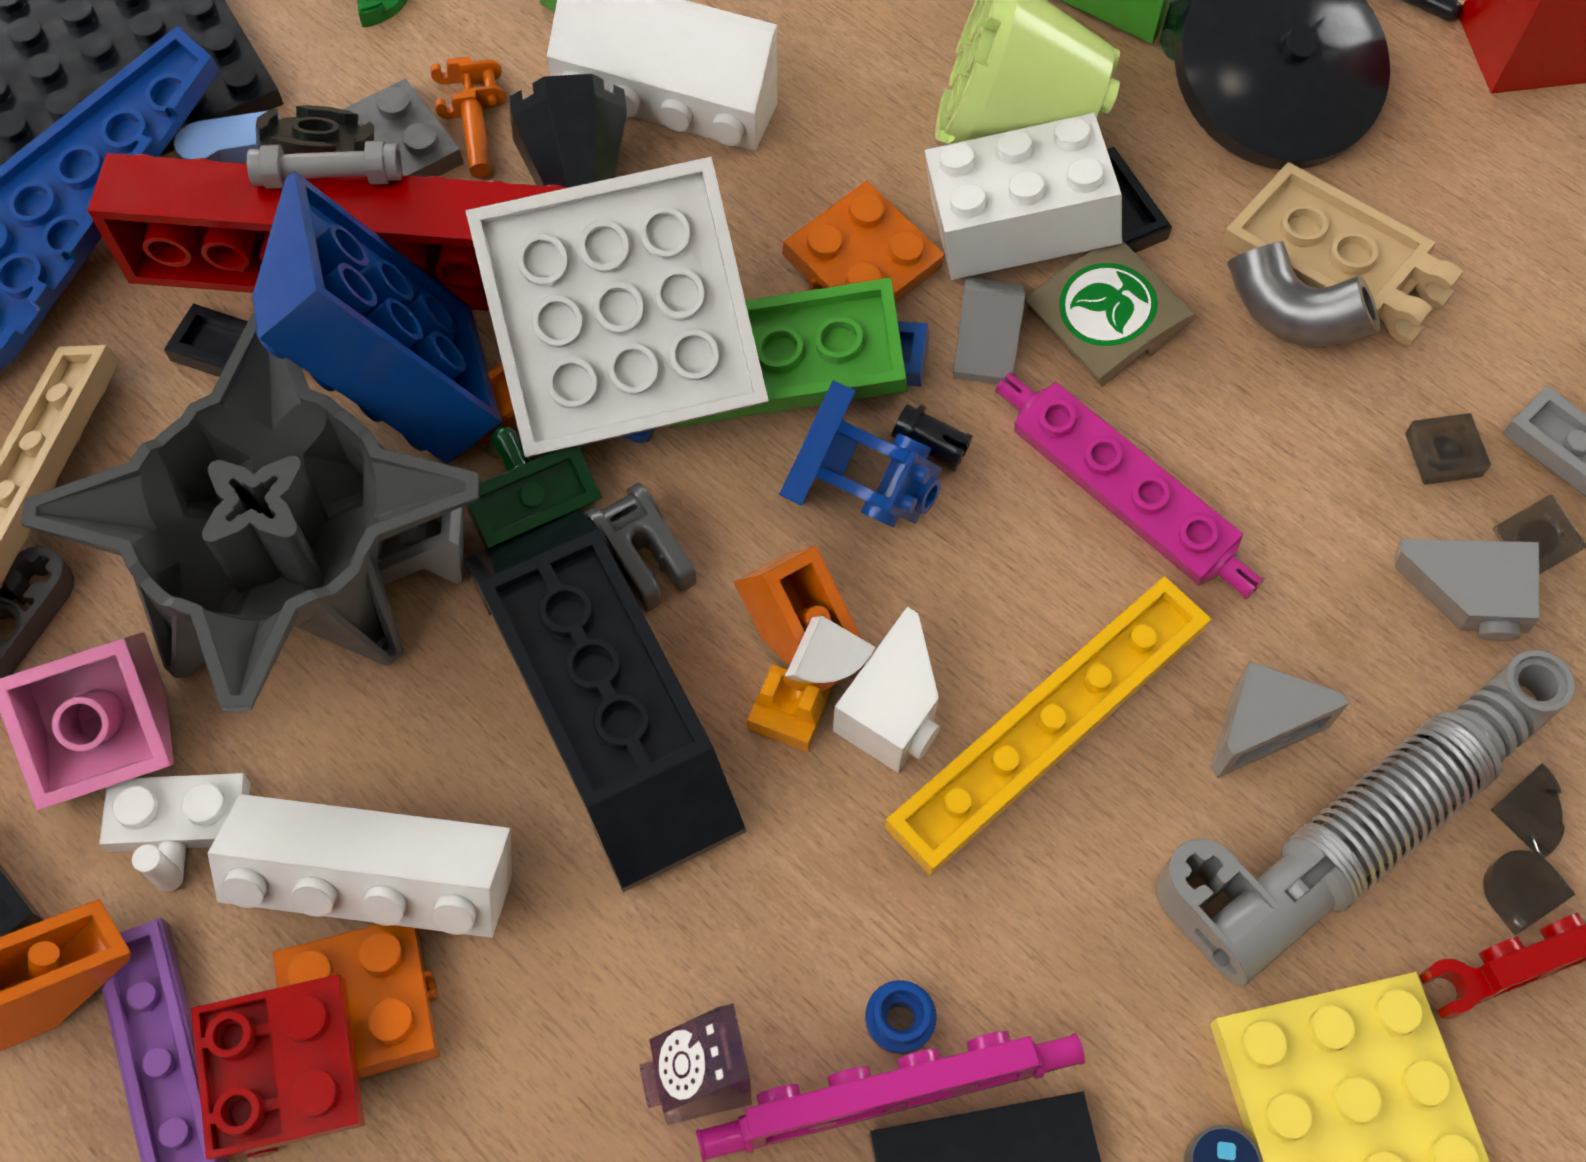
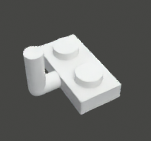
M244 773L133 778L106 787L99 845L108 852L135 851L132 855L133 867L161 891L172 892L178 889L183 882L186 849L211 848L238 795H250L251 782Z

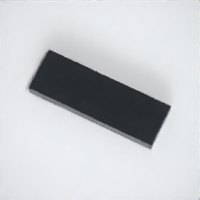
M1084 1091L877 1129L869 1133L874 1162H1101Z

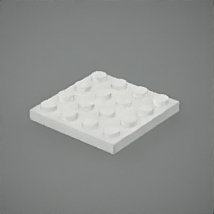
M712 156L465 210L525 457L530 458L560 449L582 446L756 406L769 401Z

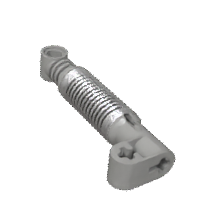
M1528 650L1515 656L1497 675L1482 686L1480 691L1475 692L1457 710L1452 713L1441 712L1427 720L1426 723L1413 732L1411 737L1406 738L1404 743L1397 745L1394 751L1389 752L1386 758L1381 759L1378 765L1373 766L1370 772L1363 774L1362 779L1355 781L1354 786L1348 787L1346 793L1338 795L1337 800L1330 802L1329 808L1322 809L1320 815L1312 818V822L1304 824V827H1301L1299 831L1290 836V839L1282 846L1281 858L1257 879L1249 873L1229 850L1218 842L1208 839H1193L1180 845L1158 875L1156 892L1160 905L1165 913L1223 976L1239 986L1247 985L1329 912L1346 911L1350 906L1355 905L1356 901H1360L1361 897L1366 895L1367 890L1374 889L1375 884L1381 882L1385 875L1391 874L1392 869L1398 867L1402 860L1408 859L1410 853L1416 852L1418 846L1425 844L1427 838L1433 837L1435 831L1441 830L1445 823L1450 822L1453 816L1458 815L1461 809L1466 808L1469 802L1474 801L1477 795L1482 794L1488 786H1491L1493 781L1499 777L1502 770L1501 762L1504 758L1511 755L1516 747L1521 746L1528 737H1531L1572 699L1575 682L1571 670L1564 661L1554 654L1542 650ZM1520 686L1529 689L1536 697V700L1525 695ZM1200 875L1205 879L1207 885L1193 889L1189 886L1186 879H1193ZM1222 891H1225L1233 901L1210 919L1201 908L1207 901L1211 902Z

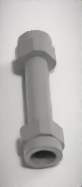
M366 141L364 151L284 154L281 145H261L260 149H249L247 152V172L251 185L265 186L266 189L283 188L285 178L293 171H296L303 178L367 176L370 185L389 184L390 181L402 180V157L398 143L386 144L385 141Z

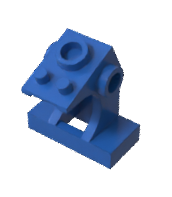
M833 380L779 495L802 506L816 477L865 500L861 513L893 528L899 517L916 524L920 514H926L932 508L941 487V482L937 478L942 468L927 460L931 448L899 433L893 444L842 420L855 394V390ZM858 443L891 458L876 491L843 476Z

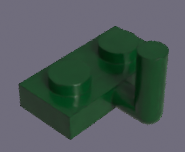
M502 426L496 429L488 439L486 451L492 458L501 459L506 472L480 482L479 500L465 506L485 549H488L602 499V496L579 446L556 450L529 461L528 457L524 456L522 444L515 430L508 426Z

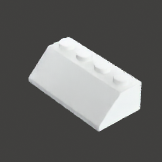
M557 0L547 52L550 76L594 74L603 79L605 90L612 93L613 84L624 89L627 107L626 117L641 119L666 126L673 131H684L716 140L727 146H737L756 152L777 106V24L687 0Z

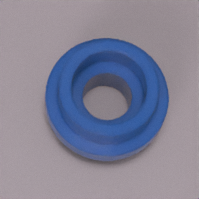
M904 980L891 981L880 986L871 995L865 1012V1023L870 1037L879 1047L895 1054H908L922 1048L930 1040L937 1020L936 1008L930 995L919 985ZM895 1007L906 1008L913 1016V1025L906 1030H897L889 1024L887 1013Z

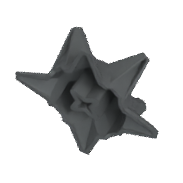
M252 313L210 395L190 403L178 420L173 422L155 439L142 443L128 463L25 499L21 525L122 556L126 567L134 578L164 668L174 678H186L192 676L206 664L220 708L227 712H247L253 708L293 627H298L385 666L391 665L403 654V648L376 560L384 540L475 502L480 498L479 473L385 449L377 442L370 429L366 428L330 396L311 390L300 366L288 358L280 359L275 357L261 344L256 333L255 313Z

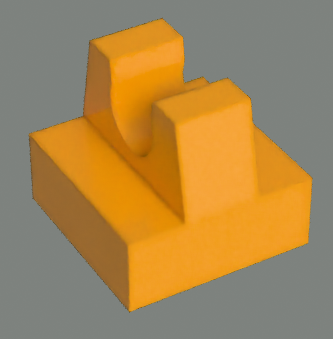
M771 664L748 716L747 730L808 752L832 696V687L821 692L818 687L786 677L787 669Z

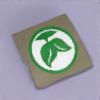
M1123 240L1122 244L1089 251L1059 271L1025 298L1028 308L1101 387L1107 384L1143 352L1152 356L1195 319V314Z

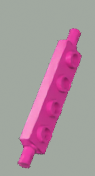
M1012 372L1005 376V380L1002 379L999 382L995 392L1020 411L1017 420L1014 422V432L1197 585L1200 586L1220 576L1243 595L1245 599H1248L1253 594V591L1255 592L1259 588L1264 578L1258 576L1235 557L1243 533L1056 381L1038 393H1035Z
M998 1031L971 1039L966 1043L969 1052L941 1059L940 1051L937 1048L905 1055L897 1060L899 1069L871 1076L868 1066L843 1070L827 1077L829 1087L801 1094L798 1084L775 1087L757 1094L758 1105L745 1108V1115L738 1116L739 1120L696 1130L702 1162L746 1150V1153H751L756 1148L1029 1079L1033 1076L1035 1079L1044 1077V1073L1077 1064H1084L1083 1047L1076 1033L1071 1036L1036 1044L1032 1041L1031 1036L1011 1041L1008 1031Z

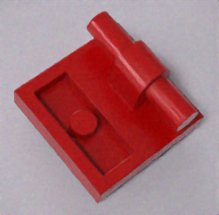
M336 974L191 1008L206 1160L219 1161L247 1154L248 1158L267 1156L277 1153L278 1146L365 1126L346 980L343 976Z

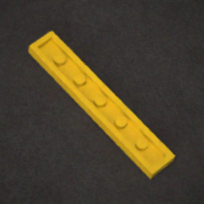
M1163 576L885 820L884 828L931 877L1202 634L1212 619L1168 578Z

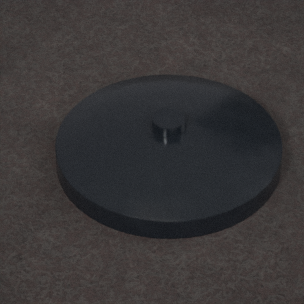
M1191 0L1182 15L1176 33L1174 46L1176 76L1183 98L1192 115L1207 134L1219 145L1232 154L1260 166L1282 169L1287 162H1290L1303 169L1314 167L1336 158L1367 133L1375 123L1386 100L1390 81L1389 51L1380 22L1366 0Z

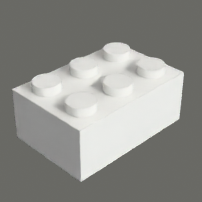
M1095 112L924 150L931 201L951 280L1122 244V194Z

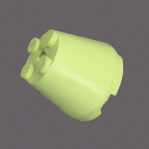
M976 0L955 51L958 55L949 81V87L953 89L945 88L942 93L936 120L935 138L938 141L952 144L1094 112L1096 118L1099 112L1108 114L1115 103L1120 86V81L1112 78L1119 61L1120 50L1113 48L1112 45L1047 0Z

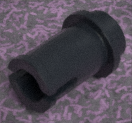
M907 404L893 428L891 437L896 438L899 433L931 448L930 457L956 471L961 463V457L965 456L970 446L973 435L965 434L926 414L927 407L922 404L917 409Z

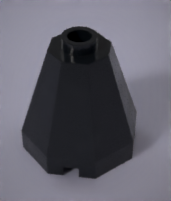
M594 74L544 76L532 83L534 94L523 99L522 90L510 96V123L513 142L536 185H560L570 188L616 177L627 113L623 88L613 84V91L611 93L605 90L603 79Z

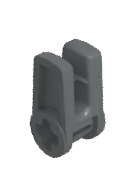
M636 483L627 488V496L602 510L593 507L583 514L599 529L629 588L644 610L648 612L661 603L660 586L655 580V571L648 569L637 549L646 548L650 550L659 563V570L661 572L665 571L679 591H685L696 584V572L665 524L649 492L641 483Z

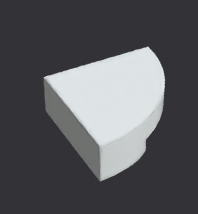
M823 616L812 617L785 676L802 683L838 681L859 670L870 658L875 646Z

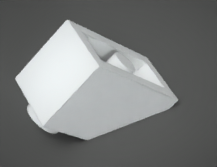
M909 607L904 610L834 708L833 732L897 773L900 772L911 755L920 760L926 754L940 730V725L934 722L939 696L917 612Z

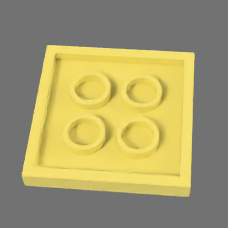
M1417 972L1218 1017L1210 1023L1245 1133L1251 1137L1259 1148L1263 1162H1490Z

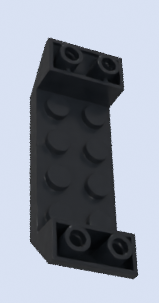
M579 509L463 559L489 616H493L586 808L594 833L623 893L746 833L745 825L713 745L599 529Z

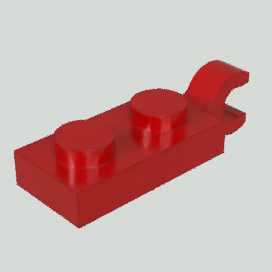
M1580 913L1569 915L1541 928L1539 931L1544 940L1528 947H1524L1517 936L1481 951L1479 956L1484 963L1481 967L1473 968L1456 959H1442L1425 969L1419 975L1423 984L1432 982L1437 978H1443L1450 981L1456 989V1000L1437 1010L1442 1019L1456 1018L1479 1003L1586 962V924Z

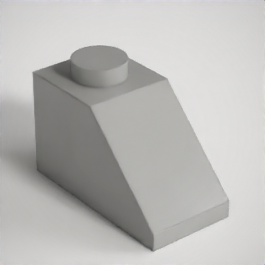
M1435 539L1400 540L1395 553V568L1458 629L1478 631V637L1483 640L1512 641L1519 639L1520 633H1529L1539 620V542Z

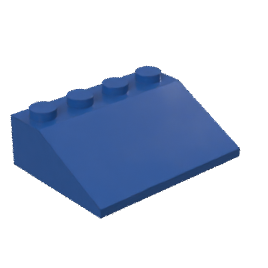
M293 171L285 178L252 296L257 326L256 333L259 341L275 357L280 359L288 358L309 372L312 378L325 390L331 392L336 390L356 403L360 410L375 422L383 421L400 432L415 449L419 451L427 450L449 464L502 422L471 306L296 171Z

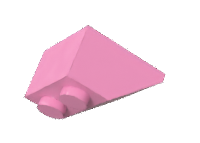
M145 632L0 678V714L36 811L174 764L167 693Z

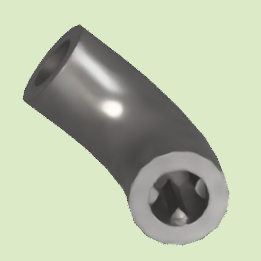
M1283 241L1247 251L1227 262L1235 288L1252 318L1281 340L1315 348L1348 343L1377 333L1380 330V321L1374 299L1367 283L1360 275L1328 287L1316 288L1307 286L1298 279L1293 271Z

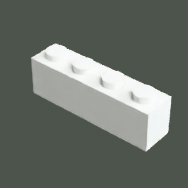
M244 794L238 795L208 851L218 903L233 904L244 908L257 907L303 913L313 917L327 916L366 921L383 926L397 925L436 930L454 935L467 934L493 938L513 877L511 831L507 827Z

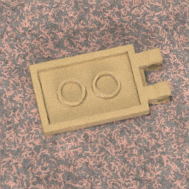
M1287 162L1228 225L1224 231L1221 243L1240 255L1264 245L1283 241L1293 271L1298 279L1307 286L1316 288L1328 287L1360 275L1370 289L1379 319L1384 322L1389 334L1398 342L1409 346L1422 333L1424 326L1421 324L1431 313L1432 309H1442L1453 296L1455 291L1451 288L1463 274L1462 269L1454 263L1440 260L1431 255L1436 244L1435 241L1290 162ZM1415 288L1420 298L1409 296V294Z

